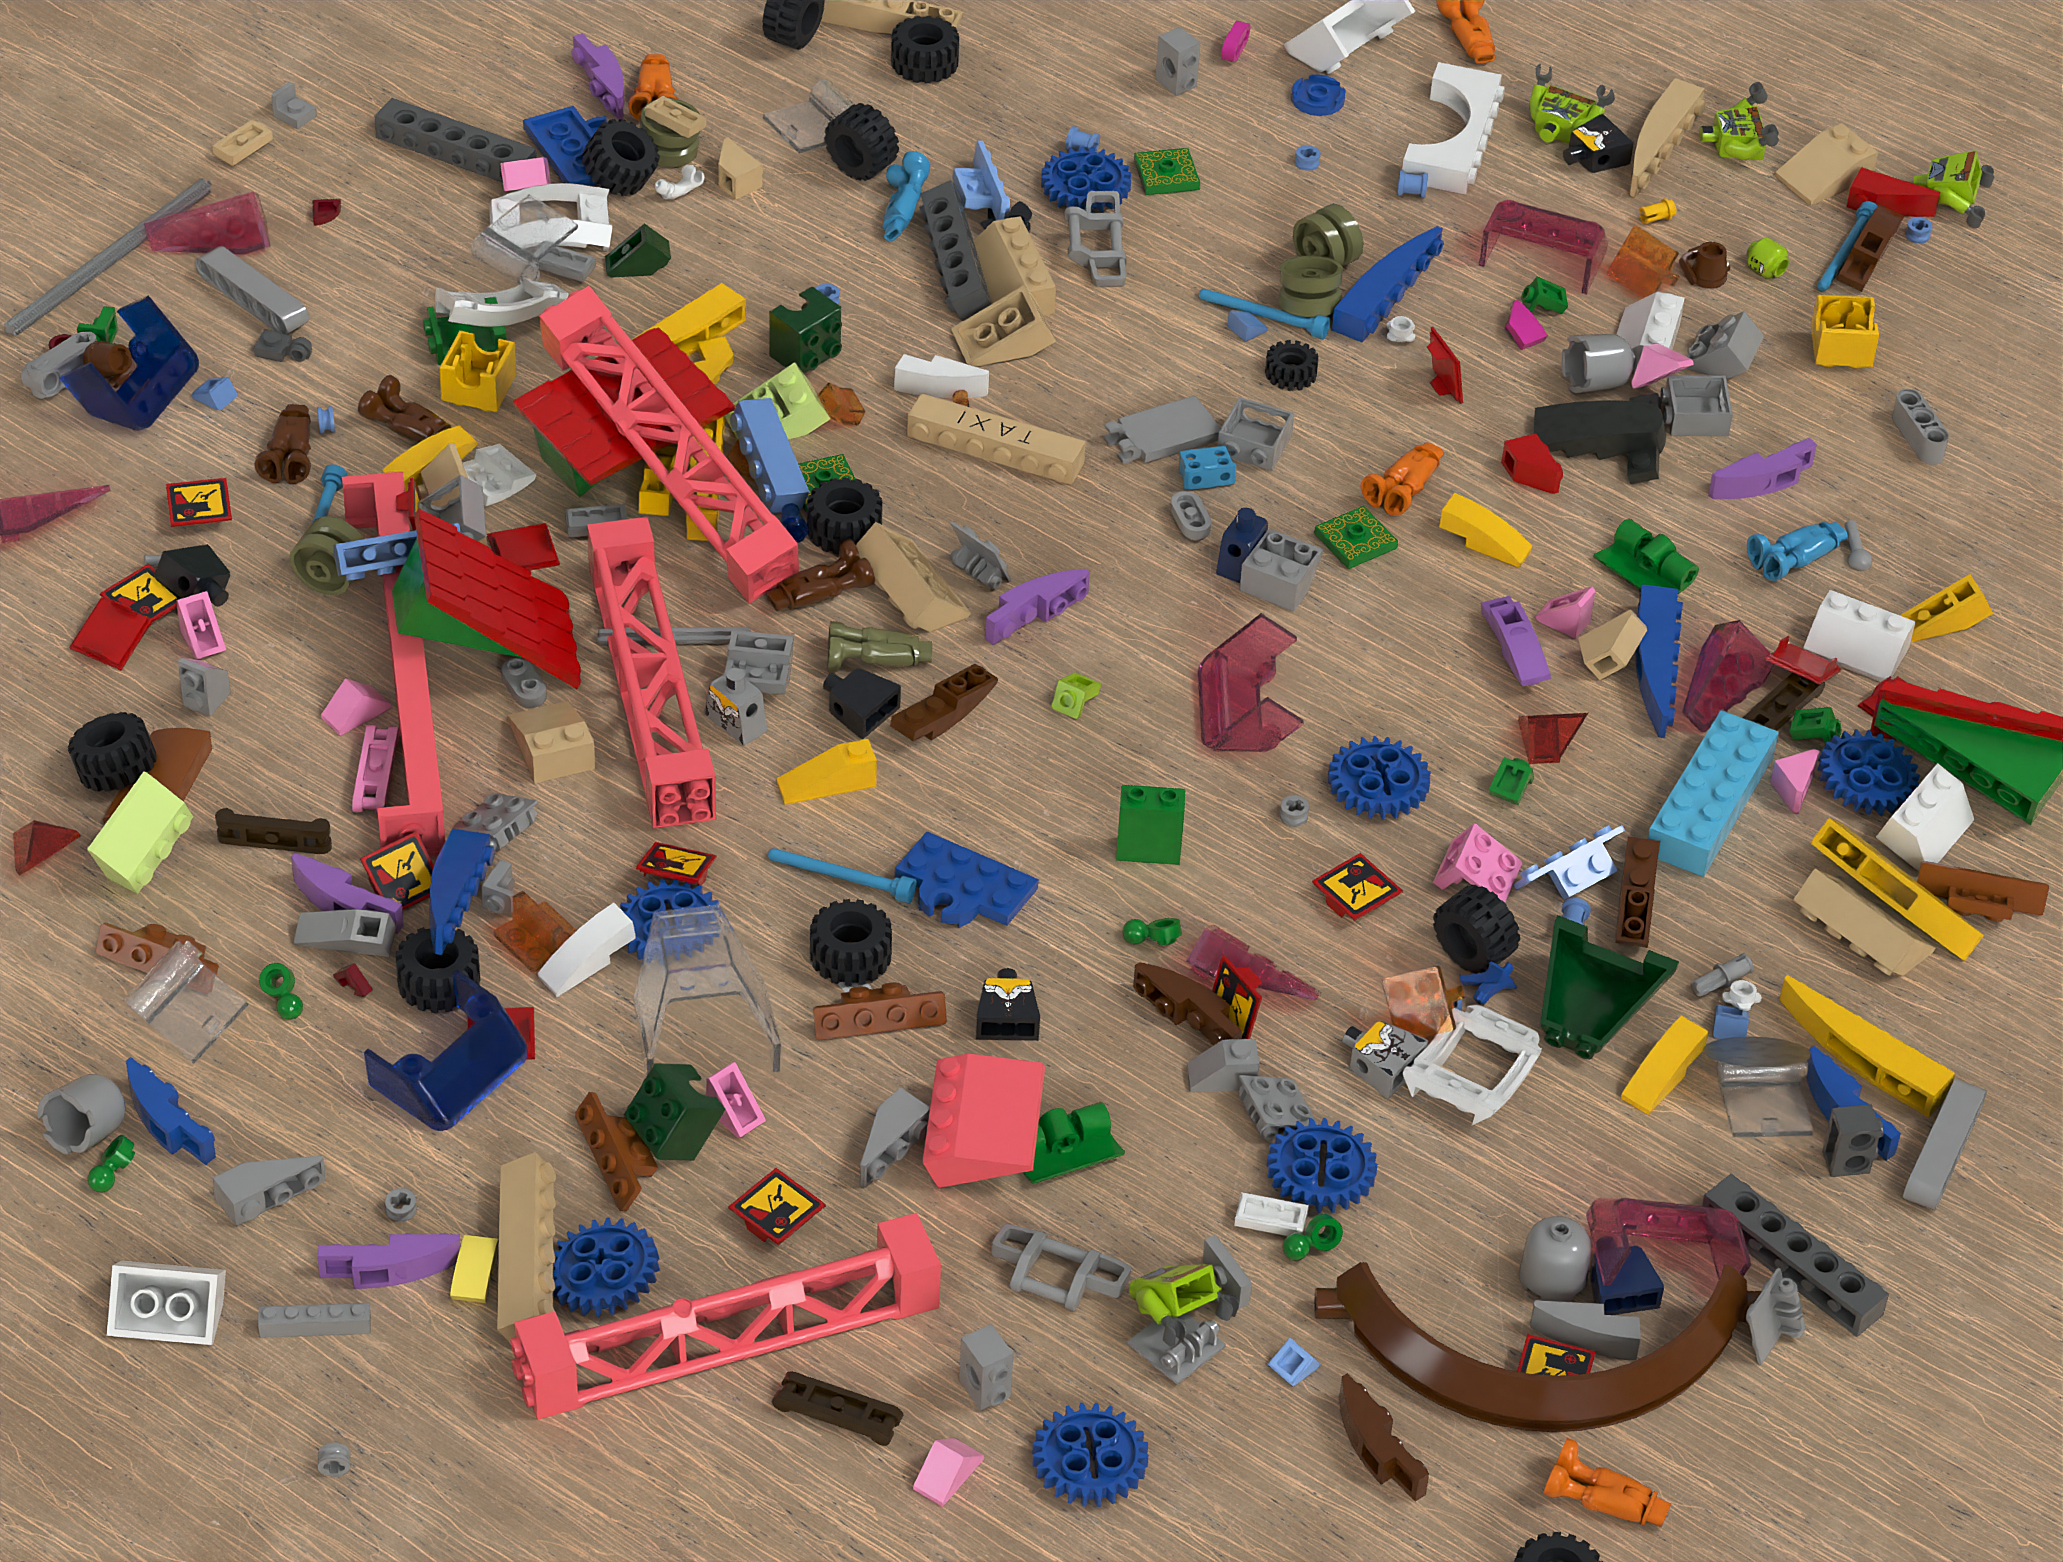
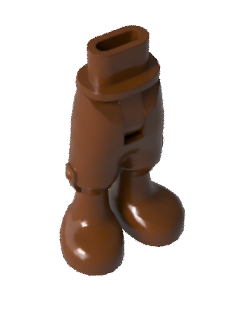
M392 375L384 377L377 393L372 390L364 393L358 404V412L362 417L388 424L392 431L418 443L451 428V425L420 404L405 402L399 396L401 384Z
M289 404L281 411L271 439L268 441V450L259 453L255 459V470L263 479L271 483H279L282 476L283 459L287 455L284 476L288 484L299 483L309 475L311 462L307 455L311 449L309 443L311 418L307 406Z
M848 539L840 544L839 559L830 566L819 564L800 571L777 583V588L767 592L766 596L776 611L786 607L793 610L795 607H804L837 597L842 593V590L871 586L875 582V576L869 561L866 558L860 559L856 545L852 540Z

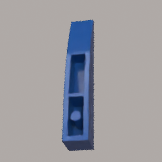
M1436 226L1414 237L1374 264L1360 277L1334 308L1332 331L1359 342H1363L1370 333L1373 334L1381 319L1388 317L1392 306L1402 300L1409 286L1413 287L1418 275L1428 269L1432 258L1439 256L1444 245V241L1441 240L1443 228Z
M1642 584L1637 617L1646 625L1647 632L1635 650L1636 673L1648 716L1658 737L1665 738L1667 726H1673L1675 708H1671L1670 704H1675L1677 686H1671V683H1676L1678 665H1674L1673 662L1678 661L1680 644L1674 643V640L1679 641L1681 623L1676 622V620H1681L1683 602L1677 601L1678 589Z
M452 829L436 859L431 876L429 903L430 936L435 954L442 955L447 944L453 942L455 928L461 927L463 912L469 911L471 897L477 895L479 881L485 880L487 866H492L495 849L490 847V834Z

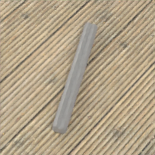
M749 627L672 628L676 644H729L732 630L751 632ZM625 628L626 635L638 644L651 645L631 628ZM649 628L657 636L661 637L659 628ZM599 629L598 644L608 645L607 637L613 634V630Z

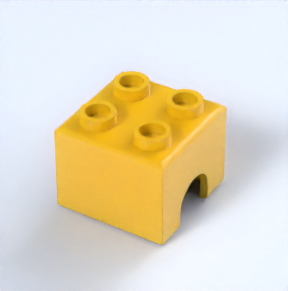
M1816 296L1810 326L1816 365L1832 367L1834 365L1851 366L1853 368L1873 367L1879 340L1878 324L1874 323L1873 325L1875 312L1874 297Z
M459 331L439 368L441 400L458 406L465 405L479 408L486 412H497L516 376L515 342L498 339V350L487 352L477 346L473 333Z

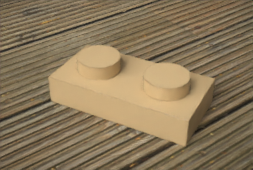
M665 96L658 98L645 107V116L660 125L674 130L681 136L689 138L706 128L707 118Z
M250 120L212 145L213 155L234 166L272 141V131L258 122Z

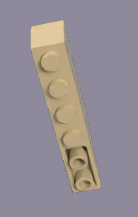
M825 0L821 21L875 33L892 34L893 29L896 28L899 22H904L907 18L912 19L914 16L939 17L943 21L950 22L957 29L963 17V11L916 0Z
M1675 78L1652 107L1637 141L1631 173L1630 197L1635 198L1641 189H1646L1652 174L1656 175L1662 161L1664 159L1668 160L1674 145L1680 144L1684 132L1692 128L1696 116L1702 115L1706 106V101L1703 100L1705 88Z

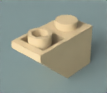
M729 137L725 138L718 164L719 186L736 200L762 187L763 167L757 159L749 155L740 145H737Z
M1630 609L1579 637L1584 664L1599 680L1626 667L1647 632L1646 625Z

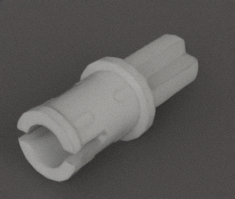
M1745 953L1740 954L1727 963H1717L1714 965L1713 971L1692 981L1691 988L1697 997L1704 996L1721 986L1728 988L1731 986V982L1754 971L1753 963L1749 956L1746 957Z

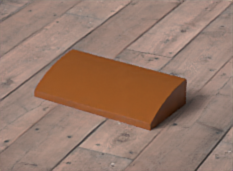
M166 728L153 731L150 738L156 751L157 760L154 762L152 770L147 773L184 801L212 751L210 731L192 728ZM134 784L125 786L118 791L103 818L104 823H107Z

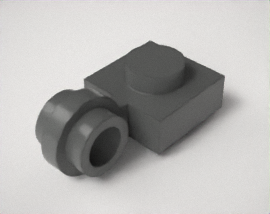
M264 329L254 346V355L256 357L282 362L286 355H289L295 361L302 362L305 359H309L312 354V344L308 339L299 337L292 340V335Z

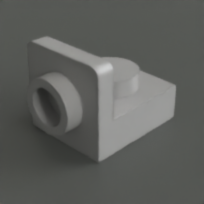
M288 82L272 93L273 116L290 126L299 129L317 117L316 107L296 97L295 84Z
M500 860L482 885V907L489 909L493 913H499L511 917L514 913V893L512 891L515 880L512 878L511 863Z

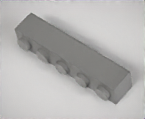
M370 1303L261 1306L258 1313L260 1338L371 1334Z

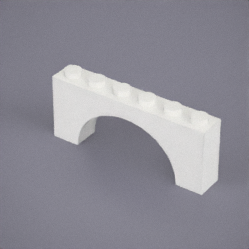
M1438 62L1432 78L1430 100L1440 102L1452 108L1462 117L1466 127L1457 136L1444 142L1425 145L1409 143L1403 159L1402 170L1405 171V174L1422 175L1423 173H1428L1427 187L1466 195L1469 184L1474 185L1477 168H1480L1482 161V151L1486 150L1488 135H1491L1494 119L1498 115L1499 102L1502 103L1505 86H1501V74Z

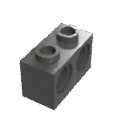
M1872 1104L1832 1108L1822 1150L1831 1177L1870 1173L1873 1160L1877 1159L1878 1140L1883 1136L1882 1120L1880 1117L1876 1118Z

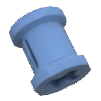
M1072 126L1066 138L1065 148L1066 150L1072 148L1079 151L1080 146H1083L1085 151H1089L1091 147H1094L1095 152H1097L1100 144V134L1094 133L1091 135L1079 131V128L1076 126Z
M1400 170L1397 195L1402 196L1403 193L1418 194L1421 198H1425L1428 173L1412 175L1405 174V171Z
M1569 898L1563 902L1562 917L1584 925L1585 920L1590 916L1591 908L1586 901L1579 898Z

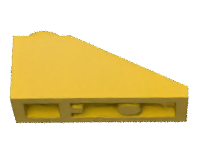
M1971 574L1902 613L1900 616L1915 621L1911 639L1912 643L1968 629L1992 615L1993 612L1983 592Z
M869 739L837 744L776 778V783L785 805L876 787L877 759Z

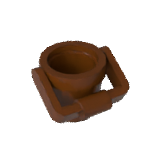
M1705 242L1700 246L1689 249L1679 259V265L1691 285L1697 284L1704 288H1718L1724 285L1727 280L1728 271H1730V265L1727 261V249L1720 243ZM1695 259V262L1691 267L1688 260Z
M95 341L87 346L83 355L84 367L82 368V373L101 393H107L113 387L117 389L130 378L129 374L136 367L129 349L122 344ZM110 378L107 384L101 380Z

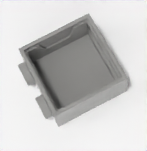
M1668 375L1666 387H1661L1660 400L1661 404L1666 405L1664 408V423L1669 424L1671 436H1729L1733 413L1726 376Z
M1239 397L1219 432L1218 446L1226 445L1231 459L1272 471L1292 436L1294 413ZM1253 408L1257 412H1266L1270 416H1280L1286 421L1284 427H1279L1272 422L1265 423L1258 418H1249L1244 413V409Z
M459 475L418 502L419 509L450 524L459 523L462 534L476 541L486 537L483 486ZM459 486L460 494L457 498L449 500L446 505L440 507L431 504L435 500H440L444 494L452 492L453 488Z

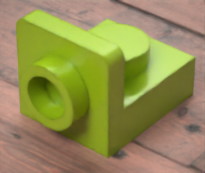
M1076 672L1059 679L1051 707L1056 711L1077 719L1081 717L1085 701L1099 695L1102 683Z

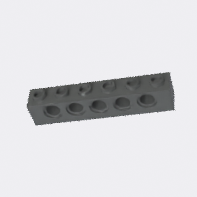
M391 98L374 116L376 138L502 183L500 163L537 158L536 148L394 98Z
M950 180L921 193L923 205L919 208L924 220L928 222L924 224L927 234L931 240L933 239L930 242V247L935 257L938 258L935 260L936 267L940 275L944 276L940 278V282L945 293L949 294V296L945 297L946 303L951 313L956 311L961 321H964L990 306L992 302L962 199Z
M1730 1174L1704 1194L1700 1217L1773 1273L1777 1268H1781L1782 1278H1790L1795 1282L1801 1295L1853 1335L1858 1337L1884 1315L1889 1293L1881 1285L1866 1277L1852 1263L1845 1261L1832 1251L1826 1243L1819 1241L1807 1232L1801 1224L1790 1219L1772 1202L1765 1200L1752 1190L1747 1183Z

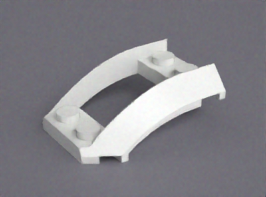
M557 183L529 187L496 199H491L489 204L491 242L501 248L505 244L514 249V255L519 256L521 251L541 247L543 243L554 246L586 248L587 244L602 246V250L608 252L613 226L609 225L607 195L609 189L580 184ZM550 200L577 202L578 220H549L521 226L520 205Z
M524 278L523 284L490 293L452 292L436 287L435 310L437 313L449 314V322L484 327L506 326L541 315L549 306L557 305L566 300L568 292L555 284L532 281L528 278ZM496 297L498 304H487L484 298Z
M1480 1005L1467 1006L1466 1012L1453 1008L1434 1039L1415 1058L1414 1064L1411 1067L1406 1066L1404 1068L1403 1077L1412 1098L1422 1089L1433 1098L1443 1099L1454 1104L1463 1112L1475 1114L1472 1123L1474 1125L1497 1112L1521 1085L1541 1054L1542 1048L1538 1047L1539 1035L1537 1031ZM1466 1030L1471 1031L1474 1036L1480 1039H1488L1501 1045L1508 1052L1520 1054L1505 1077L1492 1091L1442 1068V1065L1453 1052Z

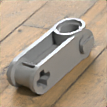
M92 332L77 333L36 359L29 361L21 374L23 385L31 389L32 395L43 399L56 395L60 390L83 377V355L87 346L97 341L96 335Z

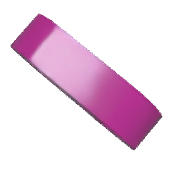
M1235 21L1222 47L1221 58L1223 60L1231 62L1238 60L1250 35L1251 25L1249 23Z

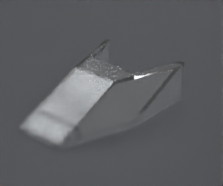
M719 905L656 911L653 913L634 995V1007L645 1078L654 1065L656 1049L668 1004L674 1001L727 995H740L746 1000L767 1035L773 1072H780L781 1042L766 984Z

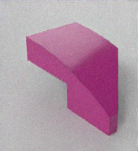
M1515 300L1511 305L1505 330L1510 331L1520 350L1544 342L1548 335L1541 324L1520 301Z

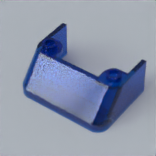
M149 295L123 306L117 311L135 333L129 341L128 349L138 367L116 392L91 362L62 374L59 378L91 416L136 431L150 427L199 368V359L195 351Z
M458 970L452 974L457 1007L476 1023L431 1062L422 1055L408 1054L392 1065L369 1048L364 1051L369 1086L431 1129L437 1131L448 1130L455 1126L518 1069L528 1057L526 1040L497 997Z

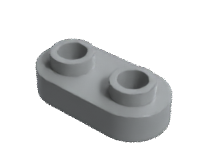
M1181 491L1174 494L1171 498L1170 510L1182 534L1192 540L1206 538L1211 531V518L1199 496L1189 491Z
M512 658L503 663L501 667L502 681L520 706L535 708L546 701V685L529 661L523 658Z

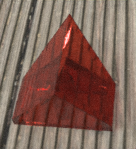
M1588 713L1518 716L1529 764L1560 763V758Z
M33 820L13 833L17 873L20 876L81 837L77 830Z

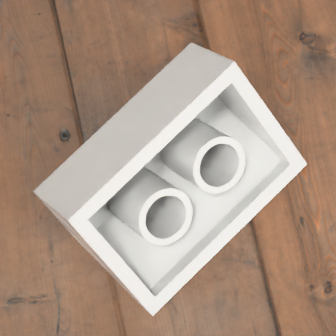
M1655 292L1625 307L1616 335L1627 341L1635 355L1636 362L1632 369L1633 371H1636L1644 346L1659 343L1671 350L1673 349L1681 322L1684 297Z
M1829 590L1818 609L1803 649L1828 661L1837 658L1836 664L1839 667L1882 682L1889 676L1893 677L1907 653L1915 621Z
M1937 763L1893 814L1876 838L1917 871L1920 870L1922 861L1939 863L1974 821L1963 783Z
M120 1261L112 1265L107 1336L213 1345L223 1307L226 1270Z

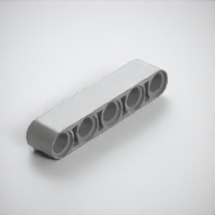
M218 246L195 260L196 269L206 282L274 331L289 334L309 321V314L299 300L225 247Z
M1956 1078L1954 1079L1909 1177L1903 1199L1932 1210L1937 1209L1980 1114L1987 1094L1986 1089Z

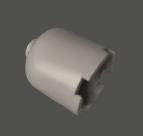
M1616 334L1572 335L1567 338V341L1570 343L1568 349L1562 350L1561 363L1563 376L1569 377L1572 384L1569 386L1570 391L1582 393L1614 389L1623 386L1629 380L1636 359L1624 338Z
M87 1074L45 1094L39 1102L37 1117L38 1119L43 1118V1124L47 1130L43 1135L53 1148L64 1154L71 1152L81 1153L112 1134L120 1126L124 1119L126 1106L119 1087L112 1080L99 1074Z
M1563 1216L1547 1217L1534 1224L1527 1235L1520 1263L1519 1279L1523 1288L1526 1291L1530 1289L1533 1293L1541 1296L1540 1301L1571 1302L1574 1300V1296L1587 1286L1591 1256V1239L1587 1231L1577 1221Z

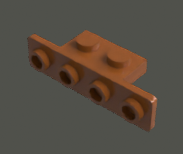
M1928 861L1921 862L1917 882L1934 896L1947 898V906L1957 914L1969 916L1971 913L1984 915L1986 919L1995 922H2002L2004 919L2011 920L2013 910L2043 915L2049 891V885L2046 883Z
M109 923L100 925L95 950L96 954L205 995H210L214 992L219 966L215 962L204 959L206 946L195 942L193 937L183 934L175 935L167 932L164 926L158 924H148L134 932Z
M897 982L885 983L882 985V988L869 989L864 986L853 987L849 989V992L841 993V1003L815 1006L813 1008L815 1036L818 1040L943 1025L947 1022L945 994L942 991L911 995L906 985H901Z
M588 1092L575 1112V1117L619 1211H627L641 1191V1186L635 1175L652 1177L658 1166L650 1149L626 1117L606 1115L595 1092Z

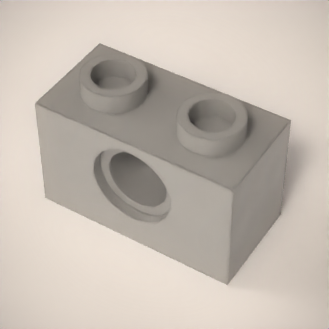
M1181 27L1166 32L1158 38L1156 80L1175 96L1197 87L1200 42Z
M990 1324L961 1337L959 1382L980 1411L992 1405L1002 1404L1007 1398L1011 1397L1013 1352L994 1326Z

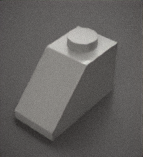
M1256 1039L1221 1040L1187 1063L1190 1092L1239 1091V1088L1242 1086L1238 1078L1239 1075L1258 1076L1259 1058Z

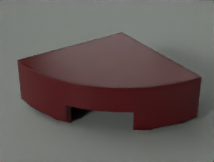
M341 199L312 200L314 226L326 224L334 220L341 211Z
M355 963L345 966L333 974V977L342 987L348 985L354 989V995L364 997L373 991V988Z

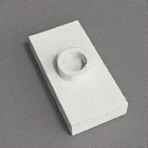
M1241 1192L1234 1226L1285 1236L1293 1233L1303 1235L1309 1205Z

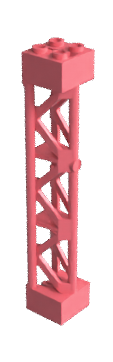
M587 286L582 290H576L566 300L546 308L539 315L543 347L562 371L569 367L573 370L613 420L620 434L629 440L725 560L728 578L749 604L777 587V583L798 573V543L778 518L767 509L624 332L592 288ZM589 355L613 357L618 364L586 357ZM587 369L622 376L619 399L615 404ZM638 388L643 395L633 401L635 389ZM645 423L668 426L672 430V432L643 427L637 424ZM642 437L678 444L674 468L671 472L666 469ZM692 456L698 464L687 471L690 457ZM723 473L729 479L730 482L726 480V478L723 476ZM693 492L724 495L728 501L695 495ZM697 506L734 513L730 538L727 542L722 539ZM748 525L753 533L744 538L745 528Z
M910 1214L878 1223L877 1248L864 1251L860 1255L802 1271L795 1270L758 1280L754 1284L692 1301L681 1298L676 1300L674 1304L652 1309L647 1313L586 1330L579 1329L564 1334L555 1311L514 1322L515 1337L510 1338L511 1349L515 1359L511 1360L513 1373L517 1381L522 1379L524 1383L522 1395L526 1407H533L537 1420L581 1408L586 1403L887 1319H902L938 1309L940 1303L941 1263L918 1214ZM876 1274L842 1310H838L805 1295L808 1292L814 1294L843 1286L848 1281ZM892 1277L895 1304L861 1313V1309ZM769 1303L736 1339H730L697 1324L703 1321L708 1323L739 1314L740 1311ZM792 1303L825 1318L826 1323L794 1332ZM777 1316L784 1335L754 1343L755 1338ZM661 1333L628 1369L620 1368L588 1354L594 1351L599 1353L632 1344L634 1340ZM685 1334L719 1348V1353L687 1361ZM670 1344L677 1364L647 1372V1368ZM576 1364L611 1378V1383L578 1391Z

